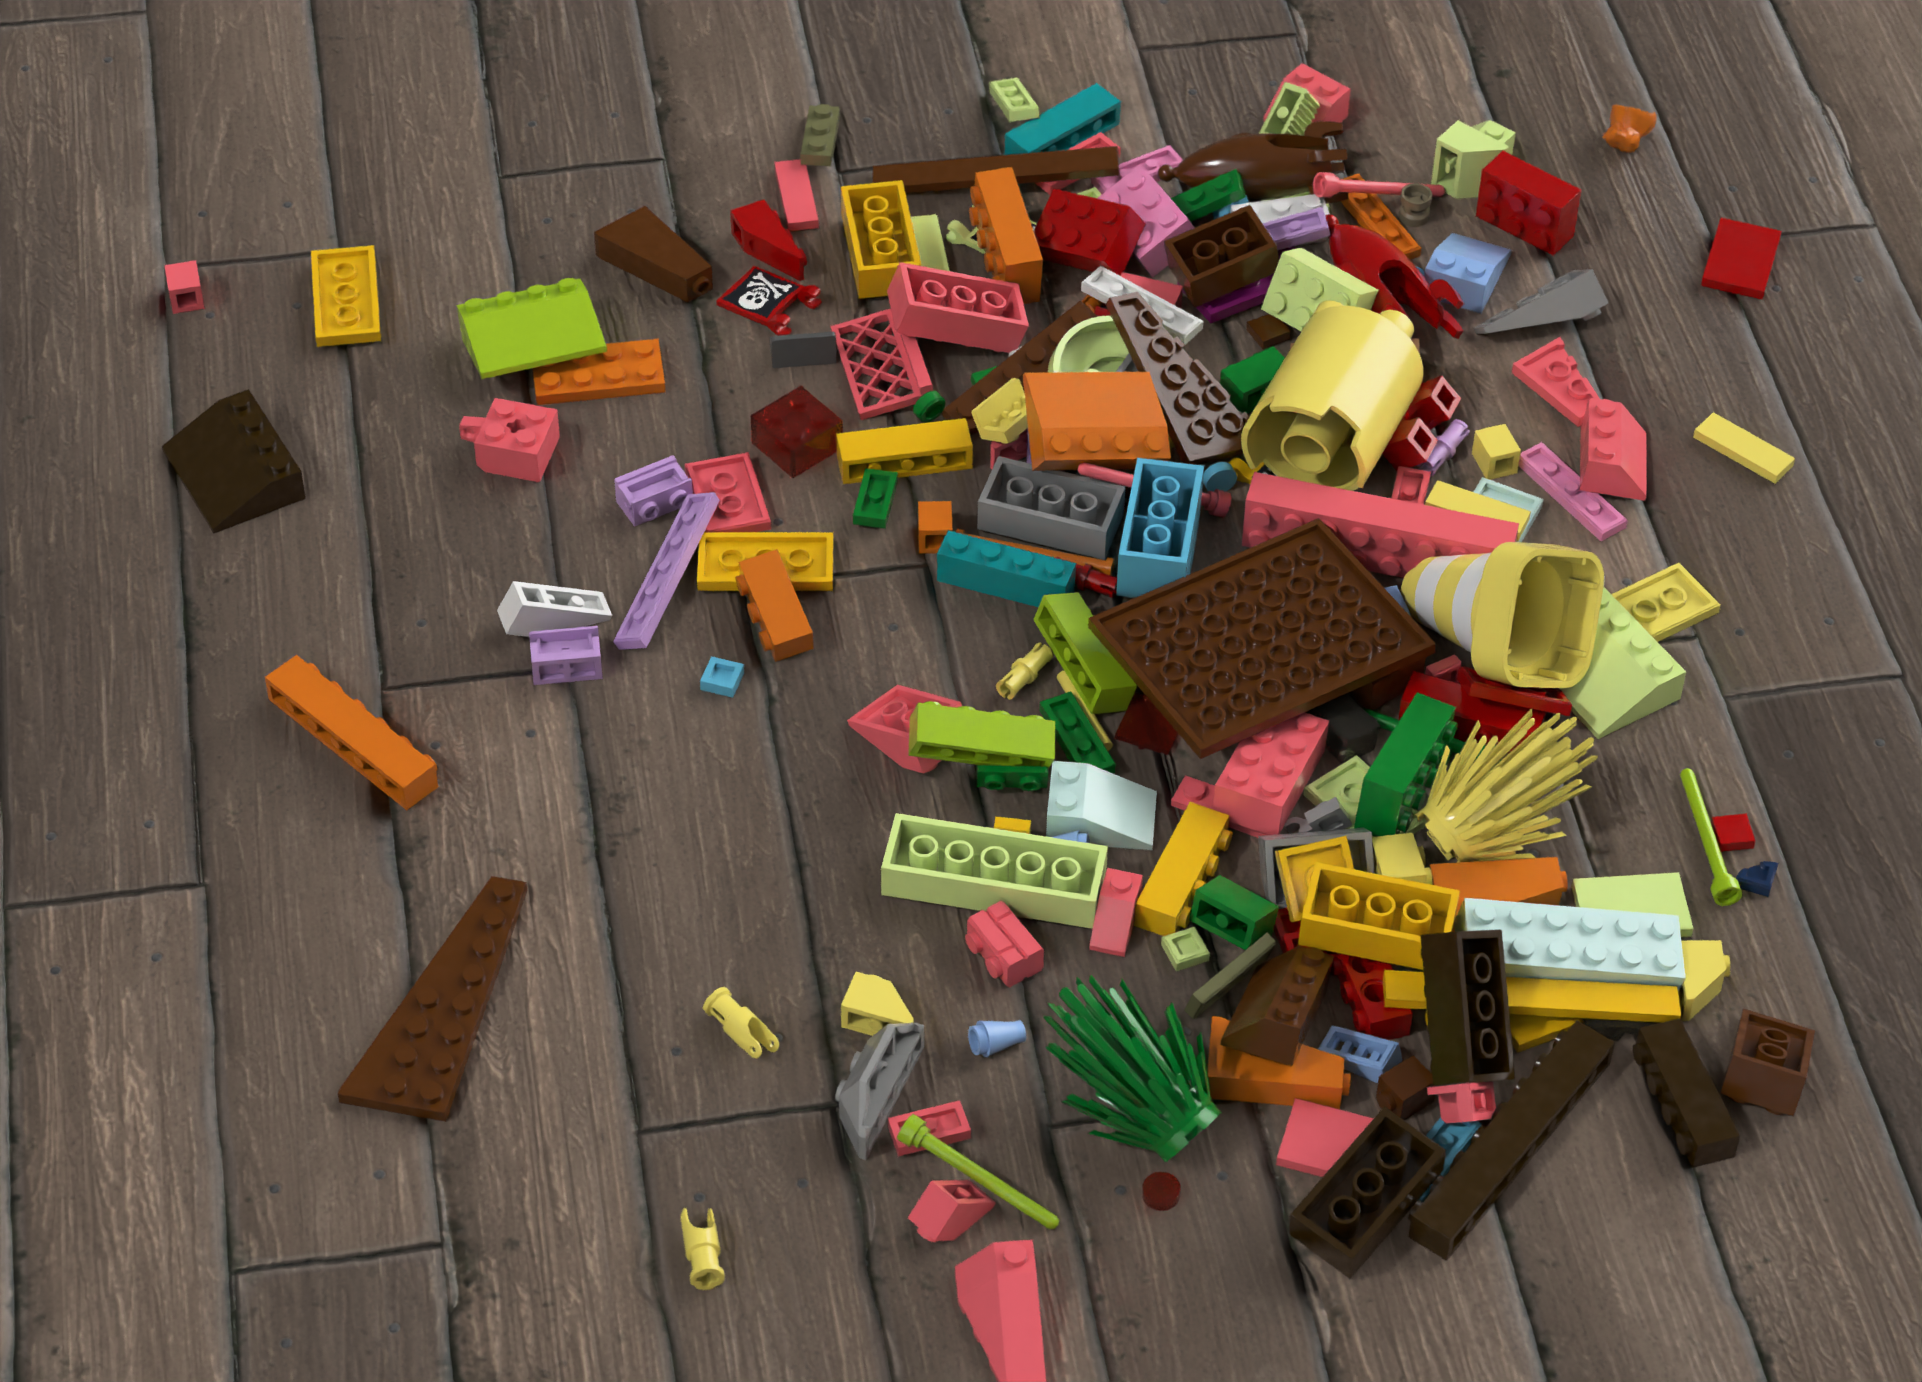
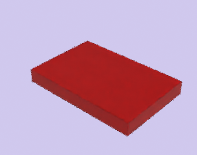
M1720 218L1701 286L1763 300L1782 231Z
M1459 667L1456 679L1469 696L1570 716L1572 704L1559 688L1517 687L1482 678L1475 669Z

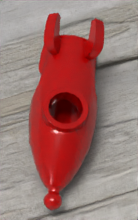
M1331 214L1325 215L1330 231L1329 247L1334 266L1378 290L1371 311L1380 314L1385 310H1395L1409 318L1400 306V304H1406L1435 329H1438L1441 325L1453 338H1460L1464 330L1457 320L1448 311L1443 309L1440 303L1441 300L1447 299L1457 309L1464 305L1461 296L1451 284L1443 279H1437L1429 285L1411 260L1379 233L1360 226L1338 224L1337 217Z

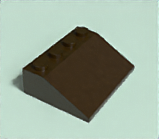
M249 389L218 400L162 445V451L213 534L306 499L300 468Z

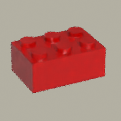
M1502 150L1482 169L1476 217L1554 256L1574 236L1582 189Z
M1053 188L1034 229V234L1042 258L1045 261L1094 272L1098 267L1102 266L1121 276L1146 223L1131 206Z

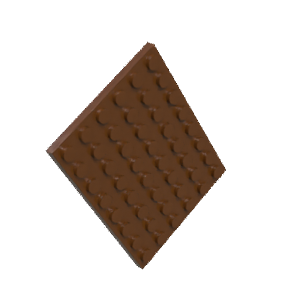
M1320 518L1088 619V628L1200 759L1435 654L1436 643Z

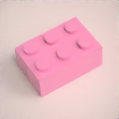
M1141 164L1098 197V199L1131 206L1146 223L1132 254L1152 278L1168 266L1164 241L1194 229L1190 220Z

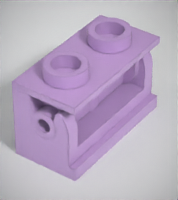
M674 455L614 479L616 502L634 527L680 509L687 494H693L692 479L687 477Z
M598 626L529 632L534 685L603 679Z

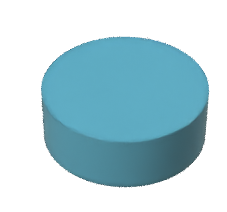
M1227 462L1215 463L1208 467L1203 474V483L1208 491L1214 492L1215 489L1228 491L1237 481V475L1232 465Z

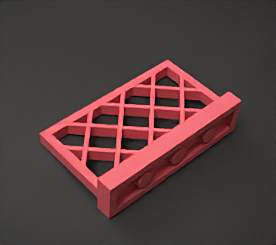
M891 308L830 326L832 332H835L836 346L861 420L915 405L921 396L933 391V386L916 337L896 333ZM889 321V325L884 332L873 329L876 324ZM852 331L858 333L853 341L843 339L840 336ZM866 336L877 339L872 348L861 345ZM885 343L896 346L891 354L880 351ZM854 352L866 355L860 363L849 360ZM873 358L885 361L879 370L868 366ZM893 364L904 368L898 376L887 373ZM862 373L873 377L867 385L856 382ZM881 380L892 383L886 392L875 388ZM900 386L913 391V393L901 397L894 395ZM869 395L880 399L877 404L868 407L863 406Z

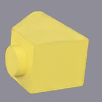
M1681 940L1686 977L1678 991L1682 1021L1691 1020L1721 992L1724 977H1729L1730 958L1729 955L1723 954L1721 940Z
M855 972L841 1004L842 1028L873 1036L888 1024L914 1023L913 1017L891 981L882 979L877 975Z

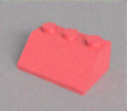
M1589 398L1581 424L1580 490L1645 501L1647 496L1646 432L1622 403L1608 399Z

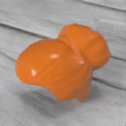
M1612 105L1610 127L1604 133L1603 138L1613 148L1632 153L1638 148L1640 139L1647 136L1654 128L1657 121L1656 113L1653 112L1651 114L1638 108Z

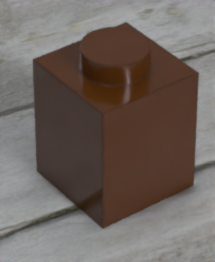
M1414 1055L1379 1076L1376 1092L1379 1106L1381 1109L1386 1107L1403 1120L1409 1118L1434 1102L1435 1094L1428 1095L1427 1093L1428 1087H1436L1433 1086V1075Z

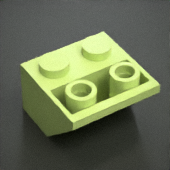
M1457 120L1437 138L1431 184L1442 185L1445 188V193L1456 199L1478 197L1482 169L1502 150L1508 153L1509 146Z

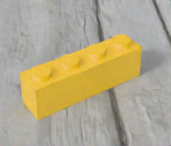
M966 418L836 434L837 460L843 484L862 482L865 468L898 472V478L972 469L973 445Z
M1189 802L1136 902L1134 926L1161 936L1179 932L1181 927L1187 928L1190 922L1189 917L1196 889L1206 884L1207 876H1214L1219 864L1218 855L1220 851H1226L1230 845L1232 831L1228 830V814Z

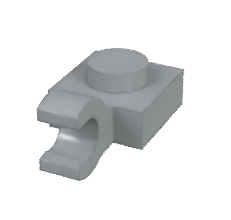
M1334 797L1329 801L1319 803L1315 808L1305 812L1306 819L1292 817L1287 820L1284 826L1289 833H1293L1296 830H1299L1298 833L1345 829L1351 826L1352 822L1338 799Z

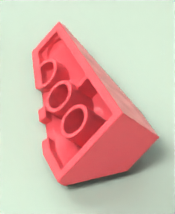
M1033 1240L994 1242L955 1266L958 1304L963 1314H966L977 1342L981 1343L998 1382H1046Z

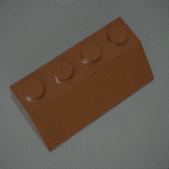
M1297 946L1258 965L1227 1026L1220 1045L1293 1066L1326 994L1334 956L1326 954L1317 948Z

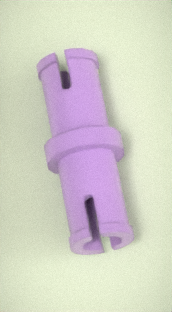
M1453 420L1442 435L1436 436L1438 442L1427 462H1424L1419 470L1431 471L1430 476H1433L1445 460H1450L1456 454V447L1469 435L1468 426L1461 420Z

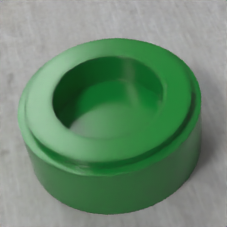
M937 391L927 392L917 400L913 407V413L921 422H931L943 412L946 401Z

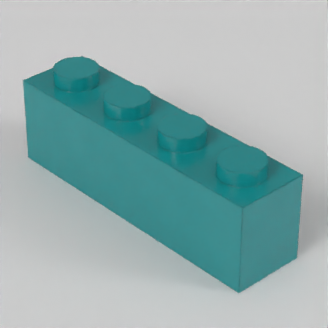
M1095 83L1039 115V118H1033L1006 133L1005 155L1068 150L1100 132L1105 133L1120 124L1121 101L1098 83Z
M949 530L937 552V581L1035 607H1039L1043 595L1075 592L1076 563Z

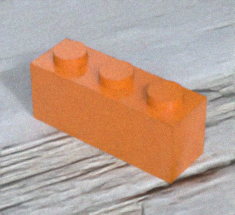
M776 549L740 561V575L735 577L736 584L741 596L747 595L750 604H747V609L752 623H759L762 631L759 632V638L764 651L770 650L775 662L814 649L812 629L778 550Z

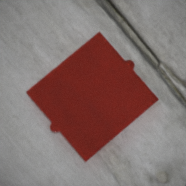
M1135 692L1115 733V739L1136 745L1140 750L1146 748L1169 755L1179 733L1146 695Z

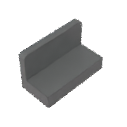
M835 332L769 337L773 368L836 364Z

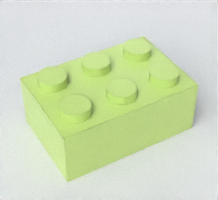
M1298 248L1282 252L1261 309L1302 331L1321 302L1331 300L1339 302L1344 306H1355L1371 310L1378 290L1307 250Z

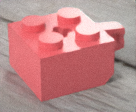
M494 398L486 418L463 416L459 425L461 439L474 442L476 465L484 472L535 482L541 481L560 438L557 409Z

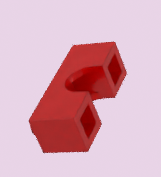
M1442 375L1421 383L1417 394L1382 453L1396 471L1398 466L1411 468L1427 462L1438 442V439L1430 430L1438 424L1450 420L1461 400L1460 396Z

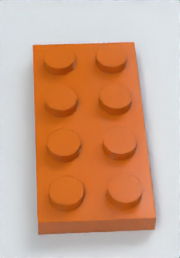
M649 339L606 344L608 352L532 368L536 404L545 405L665 393L659 340Z

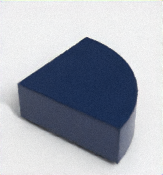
M1764 861L1760 862V865L1742 869L1736 877L1740 888L1769 897L1779 863Z

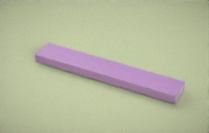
M715 492L687 494L613 641L619 650L647 648L720 501Z

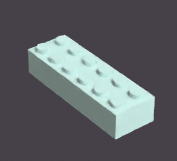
M1464 898L1455 918V931L1502 929L1506 977L1677 986L1678 991L1686 978L1678 915Z

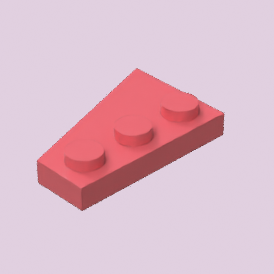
M1558 337L1513 363L1512 374L1579 427L1582 424L1589 398H1600L1588 379L1581 376L1577 370V362L1573 356H1568L1564 349V342L1561 337Z

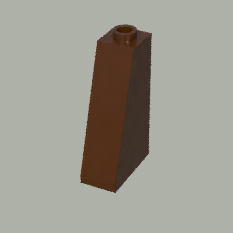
M646 206L594 232L597 257L687 303L713 290L712 266Z

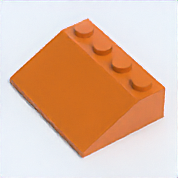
M1047 372L1023 374L1032 471L1078 470V466L1083 462L1113 470L1135 469L1137 458L1161 461L1171 459L1168 427L1150 372Z

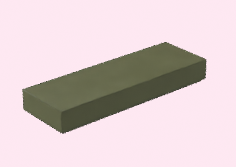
M1268 933L1264 934L1194 992L1184 1011L1192 1019L1198 1018L1252 973L1258 965L1264 963L1269 958L1276 945V941Z

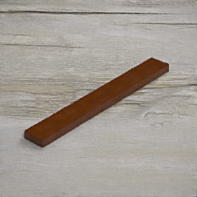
M1118 146L873 166V183L902 180L905 193L962 189L975 186L976 172L1008 167L1013 168L1018 184L1120 176Z

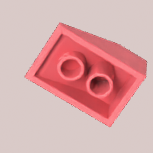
M896 685L849 718L847 722L852 729L901 767L924 774L934 770L942 760L909 756V724L911 714L918 703L928 701L938 702L942 706L955 708L962 706V704L956 700Z

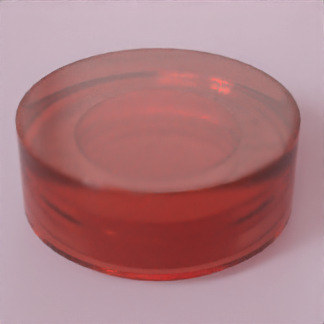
M1152 1173L1143 1182V1201L1148 1207L1157 1211L1172 1209L1180 1199V1183L1170 1173Z

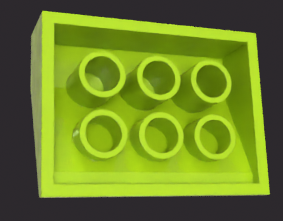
M565 278L557 284L547 286L533 285L524 291L515 293L510 291L501 292L496 297L487 299L473 298L467 300L464 304L456 305L462 340L481 379L608 352L590 296L581 278Z

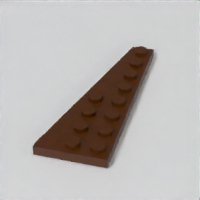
M491 876L340 1087L338 1092L339 1103L446 1122L528 891L527 882Z

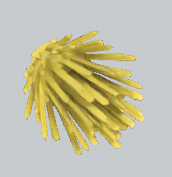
M1532 709L1514 725L1497 745L1498 737L1493 736L1479 756L1478 754L1487 742L1485 735L1482 736L1478 744L1476 739H1474L1481 726L1479 720H1477L1460 754L1457 753L1448 772L1446 771V762L1450 749L1446 745L1427 804L1414 815L1418 822L1425 818L1427 821L1425 826L1429 830L1426 832L1448 861L1453 857L1457 860L1456 863L1536 858L1532 853L1516 854L1515 851L1523 850L1522 845L1566 836L1562 831L1552 834L1533 831L1561 822V819L1557 817L1548 819L1545 815L1535 818L1536 816L1592 787L1584 785L1570 792L1583 782L1581 779H1576L1538 800L1580 773L1584 767L1598 758V756L1591 755L1580 763L1576 762L1593 746L1594 739L1592 737L1586 739L1573 750L1570 749L1571 739L1569 737H1564L1557 742L1558 739L1577 725V717L1566 719L1552 730L1550 727L1560 719V713H1556L1550 720L1542 723L1504 759L1502 758L1535 724V719H1530Z

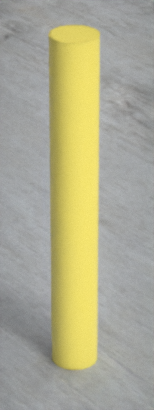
M1061 671L1057 675V680L1065 693L1072 692L1105 748L1109 751L1113 746L1111 740L1095 714H1091L1066 672Z

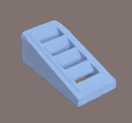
M1334 1025L1331 1026L1318 1048L1319 1050L1343 1057L1344 1069L1375 1083H1378L1380 1075L1402 1062L1398 1042ZM1340 1041L1345 1042L1340 1051L1335 1050ZM1356 1047L1357 1050L1354 1053V1055H1352L1351 1052L1353 1048ZM1368 1053L1371 1054L1369 1059L1366 1058Z

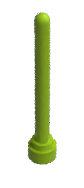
M1685 768L1681 771L1680 777L1714 876L1710 887L1714 902L1720 906L1732 905L1742 897L1739 882L1727 872L1694 772L1689 768Z
M912 1114L902 1126L897 1140L910 1148L915 1146L918 1149L921 1146L1046 1228L1055 1229L1059 1225V1219L1056 1215L930 1134L931 1129L926 1127L927 1122Z

